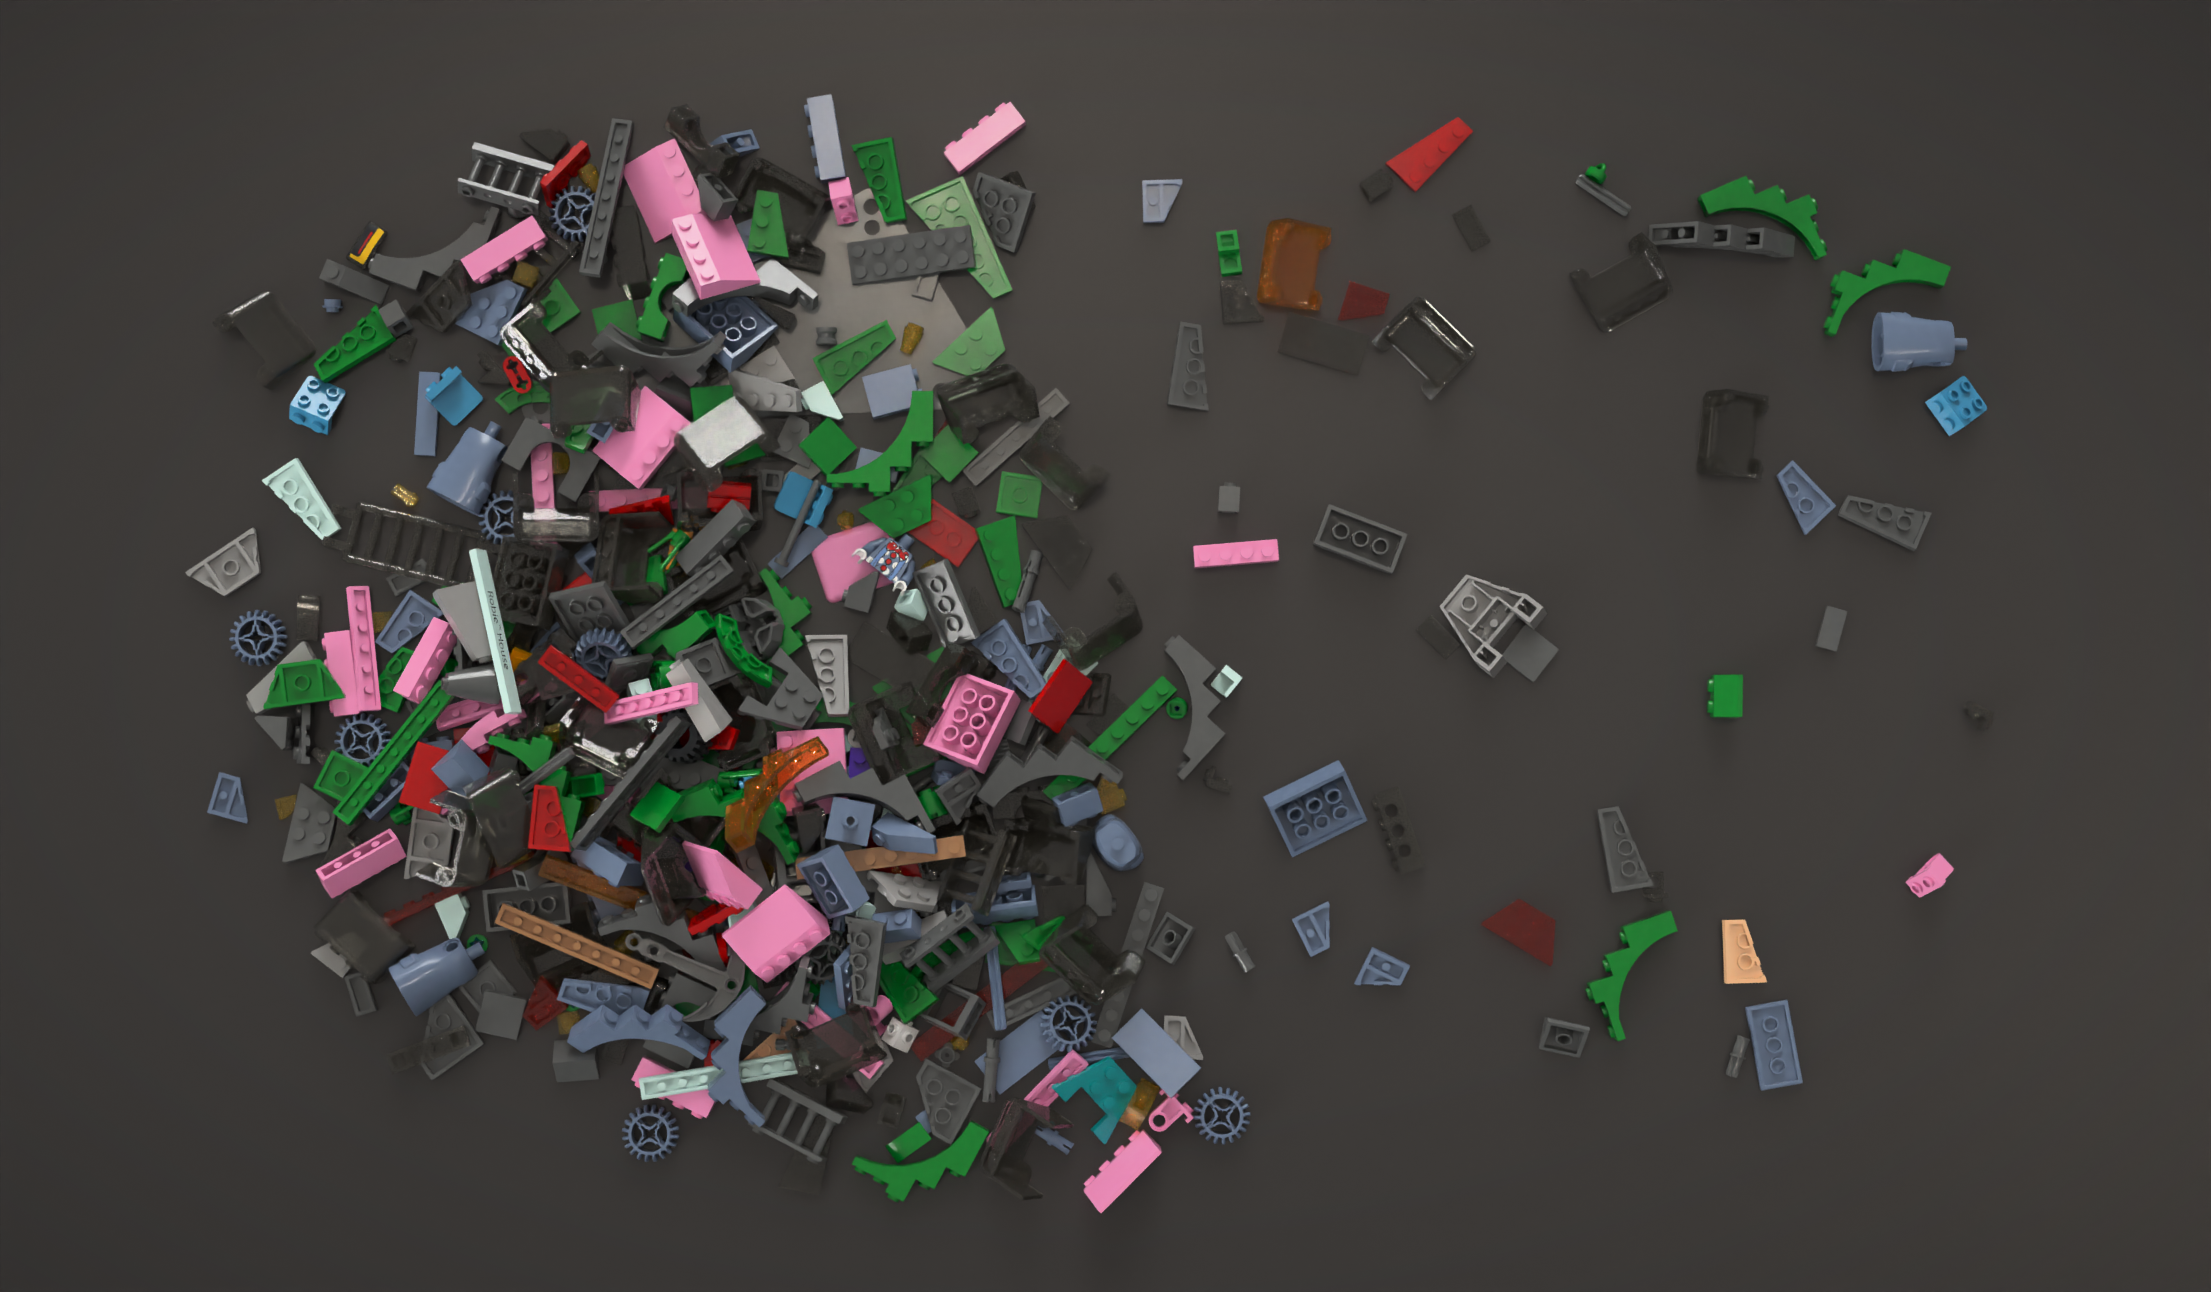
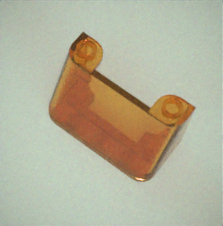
M1290 218L1273 220L1269 223L1266 231L1257 299L1260 303L1311 311L1320 310L1323 298L1321 293L1314 289L1320 250L1325 249L1331 243V228Z

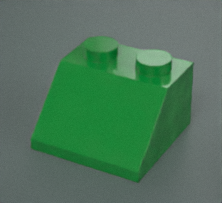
M1711 675V679H1708L1707 691L1711 692V699L1707 701V713H1710V717L1713 718L1742 717L1743 675Z

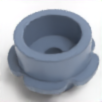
M324 299V305H322L323 308H326V312H339V308H343L339 299Z

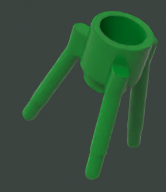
M679 529L676 533L671 531L665 538L647 550L650 553L670 539L672 540L670 545L674 549L658 569L659 572H662L677 552L679 553L691 541V538ZM676 558L671 563L666 576H670L678 562Z
M766 769L720 771L717 784L724 789L725 793H732L737 791L733 787H737L738 777L760 775V772H765Z
M399 802L394 806L395 808L389 811L396 825L401 823L407 825L412 822V817L409 818V816L412 815L410 810L414 808L413 806H407Z

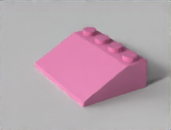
M675 138L656 146L625 165L623 175L655 244L672 236V219L689 214H707L701 208L699 188Z
M689 214L672 219V236L700 300L760 283L758 274L731 215L729 219L713 221L707 214Z
M644 386L626 408L606 442L599 441L592 451L636 488L642 490L694 426L653 391Z
M960 671L923 745L967 768L970 767L972 770L985 774L1021 700L1013 690Z
M844 728L776 732L780 802H783L786 807V816L830 814L833 798L822 799L803 806L801 802L798 803L792 791H794L795 783L838 761L841 762L847 773Z
M687 841L682 843L697 882L705 891L703 894L712 901L716 900L721 904L732 905L736 909L741 907L748 910L763 889L717 850Z
M783 885L723 932L722 937L752 972L768 983L831 933L827 917L787 885Z
M1144 1129L1140 1132L1136 1130L1128 1138L1131 1142L1126 1147L1121 1145L1113 1153L1116 1157L1111 1162L1106 1160L1099 1167L1101 1172L1096 1177L1091 1175L1084 1182L1086 1186L1083 1189L1084 1193L1100 1213L1162 1153L1161 1146Z

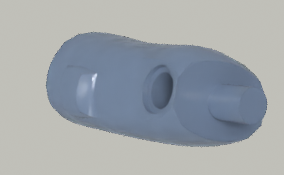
M1878 312L1873 321L1871 335L1873 366L1876 371L1891 370L1892 372L1907 371L1910 368L1920 366H1949L1953 363L1955 350L1965 351L1967 349V339L1955 338L1953 324L1949 321L1911 317L1906 312Z
M490 421L484 433L469 427L446 461L438 464L432 475L433 478L426 488L461 509L479 516L482 506L486 503L491 492L494 476L508 449L504 444L495 439L502 427Z
M1107 814L1095 823L1091 831L1092 846L1098 857L1108 867L1120 872L1136 868L1143 861L1144 853L1141 844L1124 821L1115 815Z
M452 938L422 953H412L388 969L407 1004L417 1017L453 990L473 979L477 975L478 970L472 960L483 955L485 951L480 942L465 949L459 938Z

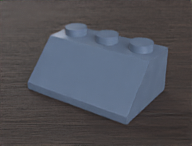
M839 844L825 848L797 864L828 919L854 912L870 899Z

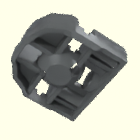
M745 597L741 599L742 603L729 605L710 615L714 621L718 613L737 620V627L743 641V647L748 654L752 653L761 662L774 656L777 648L782 643L783 630L785 629L780 611L767 600ZM742 609L745 610L746 616H748V617H745V616H744V613H743V610H742ZM773 615L777 618L776 622H771L767 625L764 621ZM746 624H750L749 631H744ZM755 646L758 647L759 653L763 654L762 657H759Z

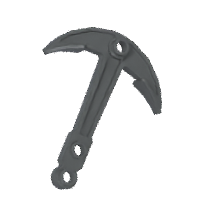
M728 926L723 927L724 931L729 929ZM632 933L626 938L625 943L628 949L632 951L638 950L645 957L659 963L664 962L717 989L709 1003L706 1002L695 1012L683 1017L684 1022L703 1021L719 1014L736 999L742 988L746 964L729 944L728 957L730 959L727 970L723 972L670 951L666 946L648 938L642 939L639 934ZM636 938L638 945L632 946L630 944L631 939ZM656 947L658 949L657 954H650V949ZM733 981L736 984L735 988L729 989L727 987L728 982Z

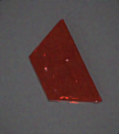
M1518 898L1480 924L1545 964L1552 966L1556 920Z

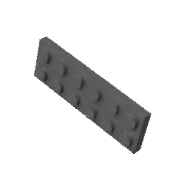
M970 225L847 243L853 285L976 267Z

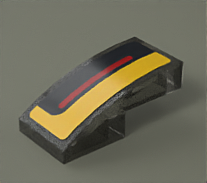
M369 221L353 244L346 259L365 269L371 258L376 255V250L386 238L388 231Z

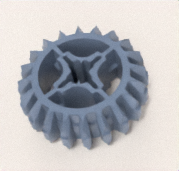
M570 186V193L564 188L562 189L564 196L561 197L557 193L556 197L559 201H551V204L556 207L549 208V212L555 214L550 216L549 220L556 221L551 226L553 229L559 228L556 233L559 236L564 233L563 238L565 240L569 239L571 235L572 242H576L577 236L580 242H584V235L587 237L589 224H586L585 218L593 209L596 193L591 194V189L589 188L583 193L582 186H579L576 192L574 186ZM582 198L589 201L590 204L578 206L573 199ZM567 203L569 206V211L565 215H563L564 218L561 219L562 209L564 205ZM574 208H575L576 210H578L579 212H582V213H579V214L581 215V216H580L581 221H580L578 218H576L575 216H573V215H575V214L573 213V212L575 211ZM575 222L579 224L581 229L571 230L564 225Z
M502 490L500 491V498L497 494L493 493L494 501L487 499L486 502L489 506H482V509L486 510L485 514L479 513V517L485 518V520L479 522L480 526L486 525L481 530L482 533L490 532L486 538L491 540L495 536L493 543L497 545L501 540V546L506 547L507 541H509L510 546H514V539L521 544L522 539L520 536L528 539L529 536L525 533L526 530L530 532L534 530L529 527V523L534 524V520L530 519V516H534V511L528 512L533 505L531 503L525 505L528 499L523 497L520 500L521 494L518 492L513 497V491L509 490L506 496ZM503 502L516 503L514 507L508 510H503L498 506ZM520 509L523 513V522L521 527L516 521V517L519 514ZM493 511L498 515V521L494 528L491 523ZM501 513L506 514L508 516L511 514V517L509 518H511V522L513 524L508 523L506 521L503 522V520L505 519H503V515ZM506 527H511L516 531L511 535L498 534L500 530H504Z
M255 610L253 616V613L248 611L246 613L247 618L243 615L239 616L242 623L234 622V625L238 627L237 630H230L231 633L235 634V637H230L229 640L236 642V644L231 646V649H239L235 656L243 655L241 661L246 662L248 660L251 666L255 664V661L257 666H262L263 661L266 665H269L270 658L273 661L278 659L275 653L283 654L279 647H286L287 645L281 642L282 639H287V635H281V632L285 631L286 628L278 627L282 621L280 619L275 620V614H271L268 617V611L264 610L261 614L260 610ZM261 621L266 622L271 627L273 634L265 633L264 627L261 626ZM254 622L251 633L244 635L246 628ZM258 635L267 637V638H262V640H259L260 643H259L258 641H255V640H253V639H250V638H255V636H258ZM269 641H273L271 648L266 653L262 654V651H264L265 644ZM244 642H250L253 645L256 655L251 654L245 648Z
M596 627L594 632L589 629L577 641V648L575 649L576 663H579L583 669L593 674L594 677H601V680L607 677L613 659L630 657L633 654L631 646L627 644L628 642L625 638H622V634H615L614 629L607 631L606 627L602 631Z
M361 713L359 719L354 714L352 716L353 722L349 718L345 719L348 726L339 725L343 732H336V735L341 736V739L335 740L334 743L341 744V747L335 750L337 752L343 751V755L365 766L368 764L369 767L385 748L386 743H389L391 740L386 739V736L391 735V732L383 731L387 728V724L379 726L381 718H377L374 721V715L370 714L367 718L365 713ZM367 724L373 727L374 730L364 734L356 726ZM352 731L354 742L352 743V745H350L349 748L348 737L350 732ZM378 735L379 746L375 752V749L373 747V740ZM361 737L367 738L366 746L359 744ZM363 749L370 757L359 759L353 753Z
M1069 995L1065 996L1064 1002L1061 997H1057V1004L1054 1001H1050L1051 1008H1044L1048 1015L1043 1014L1040 1017L1046 1020V1022L1040 1024V1027H1046V1030L1041 1032V1034L1049 1035L1045 1040L1046 1043L1053 1040L1052 1048H1056L1059 1044L1060 1052H1063L1065 1047L1068 1053L1073 1050V1047L1076 1051H1079L1080 1044L1086 1047L1088 1045L1086 1040L1091 1041L1093 1039L1088 1033H1096V1029L1091 1028V1025H1096L1097 1021H1091L1090 1019L1095 1016V1013L1089 1014L1087 1012L1091 1009L1090 1005L1085 1008L1083 1007L1085 1000L1082 999L1077 1003V996H1074L1071 1002ZM1066 1007L1077 1010L1081 1016H1072L1069 1010H1066ZM1059 1009L1061 1013L1059 1014L1060 1022L1053 1026V1017ZM1077 1020V1022L1073 1023L1070 1027L1064 1026L1060 1028V1026L1064 1025V1023L1067 1021L1072 1022ZM1084 1022L1083 1032L1077 1039V1025ZM1055 1032H1065L1071 1041L1060 1038Z
M1218 1087L1219 1093L1215 1094L1212 1088L1210 1089L1212 1096L1209 1097L1206 1093H1203V1097L1206 1099L1205 1102L1201 1099L1197 1100L1202 1107H1194V1111L1200 1112V1115H1194L1193 1117L1195 1120L1200 1119L1201 1122L1196 1123L1195 1127L1203 1126L1199 1134L1203 1135L1207 1132L1208 1134L1205 1138L1207 1141L1211 1136H1214V1144H1217L1218 1138H1221L1222 1144H1225V1138L1229 1137V1141L1232 1143L1234 1142L1232 1135L1235 1134L1238 1139L1241 1138L1240 1133H1238L1239 1129L1242 1132H1246V1128L1242 1124L1247 1125L1250 1123L1249 1120L1244 1119V1117L1250 1116V1112H1244L1243 1110L1249 1106L1248 1104H1240L1245 1098L1241 1096L1237 1100V1091L1229 1095L1230 1088L1227 1087L1226 1093H1222V1087ZM1224 1098L1231 1100L1232 1103L1226 1107H1219L1214 1100ZM1209 1105L1214 1111V1117L1206 1124L1204 1113ZM1215 1107L1219 1111L1222 1110V1113L1223 1110L1227 1111L1225 1116L1229 1124L1225 1120L1222 1121L1221 1119L1219 1121L1216 1119L1218 1118V1113ZM1238 1107L1239 1120L1237 1125L1234 1126L1229 1117L1233 1110ZM1218 1124H1224L1230 1131L1219 1133L1211 1130V1128Z
M655 1104L652 1105L651 1111H649L648 1105H644V1112L638 1107L636 1108L637 1116L631 1112L629 1116L632 1121L628 1119L624 1121L629 1128H622V1132L628 1133V1135L622 1137V1140L629 1139L630 1142L625 1145V1148L630 1146L634 1148L630 1151L631 1155L636 1151L639 1152L637 1155L638 1160L645 1155V1162L649 1161L650 1156L656 1162L658 1160L657 1154L664 1159L666 1157L664 1150L670 1154L672 1149L669 1145L676 1147L677 1143L672 1139H678L679 1135L673 1134V1131L679 1130V1126L672 1127L671 1124L677 1120L673 1118L669 1121L668 1117L672 1113L669 1111L663 1115L664 1107H661L657 1112ZM654 1116L659 1120L655 1124L650 1125L643 1122L640 1118ZM636 1124L642 1132V1137L638 1142L634 1136ZM663 1124H665L667 1129L666 1142L662 1140L663 1138L659 1133ZM656 1126H658V1127L654 1130V1131H655V1133H654V1134H655V1137H653V1136L648 1137V1138L644 1141L645 1137L647 1136L646 1134L648 1133V1132H646V1129L651 1130V1129L655 1128ZM650 1141L658 1144L661 1148L647 1150L642 1146Z

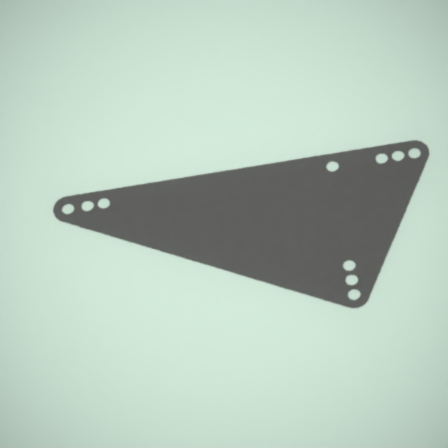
M871 188L865 189L853 196L858 221L838 225L834 209H831L785 237L789 259L771 256L753 264L757 271L767 261L774 258L819 294L818 306L813 311L807 306L801 305L798 299L787 305L769 298L747 296L778 325V328L746 362L774 345L796 379L794 382L778 383L800 389L803 392L824 381L812 358L835 346L816 345V340L818 339L817 327L837 328L835 339L837 340V345L887 320L896 340L832 396L841 414L871 413L862 377L911 364L912 369H917L919 381H916L918 389L922 388V391H933L934 386L939 383L945 384L948 387V395L945 398L939 399L934 396V410L987 408L998 401L1001 394V385L990 366L978 378L972 379L963 374L937 366L932 362L967 330L939 281L932 301L912 296L917 276L858 285L852 284L847 243L909 234L902 221L886 223L880 209L873 215L867 214L864 211L865 202L870 199L875 200ZM870 220H875L880 225V230L876 235H869L865 232V224ZM668 309L662 311L671 325L664 343H660L669 347H687L699 344L673 320L674 309L672 311ZM642 335V341L649 343L651 338ZM597 350L547 382L563 385L579 395L578 391L580 384H582L584 369L590 371L589 367L592 360L599 361L601 364L616 365ZM713 357L708 363L710 366L706 370L708 375L700 385L705 387L729 385L728 370ZM644 368L639 373L635 371L630 376L628 382L622 381L619 378L615 379L602 375L600 372L596 373L622 384L623 388L619 396L629 401L627 407L644 386L655 393L660 383ZM979 382H986L990 386V392L985 397H979L975 393V386ZM958 383H965L969 387V394L964 398H959L954 394V387ZM534 403L522 406L524 417L531 418L533 415L542 420V424H570L574 410L570 414L562 413L559 411L558 406L549 403L548 410L544 414L534 412ZM803 404L802 411L799 412L735 409V415L738 418L789 416L790 413L793 415H817L812 413L810 409L806 410Z

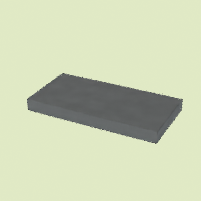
M948 559L912 573L945 650L980 637V633Z

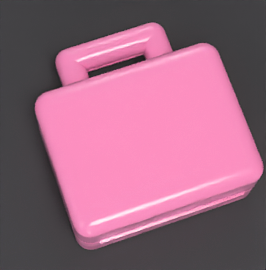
M872 521L829 535L827 539L811 552L828 602L836 603L842 601L843 592L845 589L848 590L850 585L874 571L879 572L865 559L861 564H858L857 562L861 559L859 555L852 557L856 549L864 547L869 542L882 537L887 539L891 537ZM880 572L876 589L893 582Z

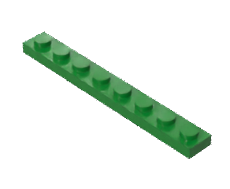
M1162 675L1088 748L1107 760L1177 692V689ZM1059 775L1043 793L1052 801L1053 797L1081 786L1087 779L1072 775Z
M441 680L435 684L332 812L347 825L351 826L416 746L417 742L420 741L455 696L446 695L445 690L441 689Z

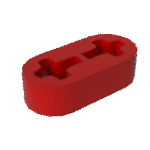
M515 356L507 357L503 362V368L513 388L521 394L530 392L533 382L523 362ZM509 361L518 362L516 366L517 374H515L513 369H508V366H510ZM518 376H521L522 380L528 381L525 390L518 388L517 385L520 384Z

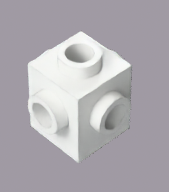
M892 1017L881 1040L896 1049L908 1053L919 1030L912 1026V1021L904 1024L902 1019L899 1020Z

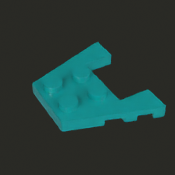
M1109 1056L1086 1067L1084 1071L1077 1075L1073 1074L1067 1077V1080L1056 1083L1051 1087L1065 1102L1082 1087L1105 1112V1115L1090 1129L1103 1144L1107 1143L1137 1088L1136 1084Z

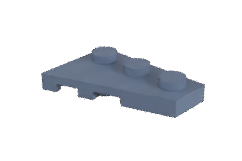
M1793 460L1776 475L1804 535L1836 507L1828 496Z
M409 590L375 643L394 654L428 628L433 617L439 619L444 614L441 609L414 591Z

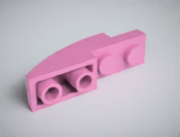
M521 709L522 713L514 715L494 710L475 723L461 739L475 754L485 753L490 750L491 744H488L490 735L496 737L497 733L503 734L504 729L520 725L522 723L521 720L527 718L524 709Z

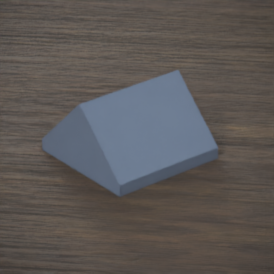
M461 739L431 770L461 799L482 787L490 768Z

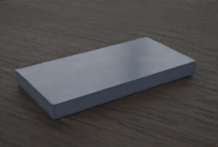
M1788 1000L1745 1007L1760 1090L1803 1083Z
M1142 1008L1112 1037L1171 1099L1201 1070V1067Z
M1042 1010L1038 1011L1000 1041L998 1056L1000 1057V1063H998L996 1090L999 1094H1002L1059 1050V1044L1056 1048H1052L1053 1040L1046 1043L1045 1040L1049 1037L1048 1034H1041V1032L1046 1030V1027H1040L1041 1023L1046 1022V1020L1040 1018L1044 1014ZM1055 1032L1060 1038L1064 1039L1059 1032ZM986 1052L974 1061L984 1075L986 1063L984 1062V1056H986Z

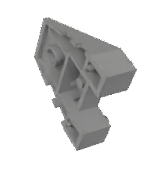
M1467 574L1440 605L1441 610L1476 664L1493 678L1507 663L1504 656L1493 647L1517 618L1534 630L1547 615L1544 607L1527 594L1518 593L1509 588L1500 587Z

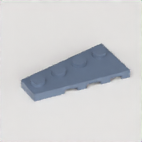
M1006 619L1001 620L971 642L1030 699L1033 700L1038 697L1047 682Z
M564 978L557 1000L590 1012L604 1005L620 1015L633 1005L644 1009L650 989L647 987Z

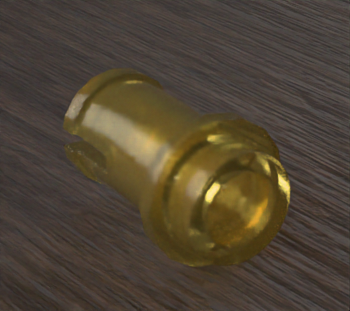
M400 483L394 486L395 491H391V494L403 501L406 507L410 506L413 508L419 501L417 493L410 492L401 486Z

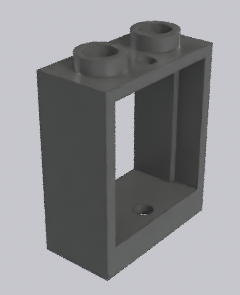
M947 983L934 993L940 1000L919 1016L926 1022L967 1041L987 1003L979 996ZM948 992L968 1001L954 1027L934 1018Z

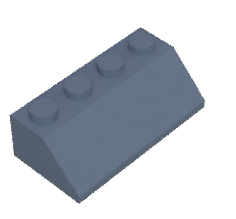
M1032 885V888H1028L1024 892L1012 890L1002 895L990 894V890L951 895L952 913L967 903L975 917L972 920L975 924L988 925L995 921L1010 922L1019 918L1029 920L1039 916L1035 885Z

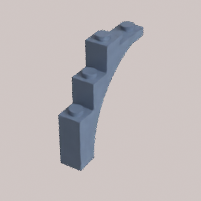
M750 985L714 1020V1030L722 1038L725 1036L726 1038L711 1052L712 1064L717 1069L723 1070L708 1084V1095L715 1102L720 1101L723 1105L730 1099L729 1103L735 1110L738 1111L740 1109L746 1114L744 1116L751 1125L756 1124L760 1128L765 1123V1116L749 1101L739 1074V1054L744 1035L754 1017L766 1005L765 998Z
M668 1004L652 1015L637 1005H633L620 1015L601 1005L571 1027L567 1043L585 1053L591 1048L609 1041L648 1039L681 1047L700 1060H703L707 1057L710 1040L682 1022L684 1015Z

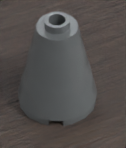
M494 663L446 673L445 678L441 679V689L445 690L446 695L491 705L499 704L501 695Z

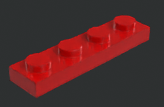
M552 645L548 647L538 660V664L605 713L608 712L619 698V694Z

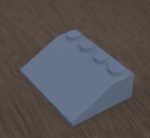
M747 296L730 297L714 301L696 310L688 317L682 312H677L675 309L673 320L699 344L711 339L720 331L727 336L722 343L725 345L718 355L713 353L712 356L730 373L745 363L778 328V325Z
M1339 760L1263 797L1292 857L1368 821Z

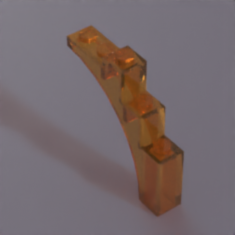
M818 736L786 752L779 749L763 757V773L745 781L744 798L726 806L725 840L736 853L755 845L756 833L760 822L777 795L800 773L829 756V750Z

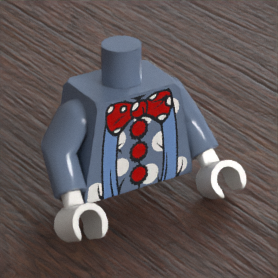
M906 533L898 542L894 541L891 537L888 539L882 537L869 542L862 548L856 549L852 554V557L854 555L860 556L861 559L857 562L858 564H861L865 559V561L894 583L892 591L894 592L896 588H900L902 590L900 596L904 595L907 586L914 577L912 574L915 571L914 556L907 551L914 540Z

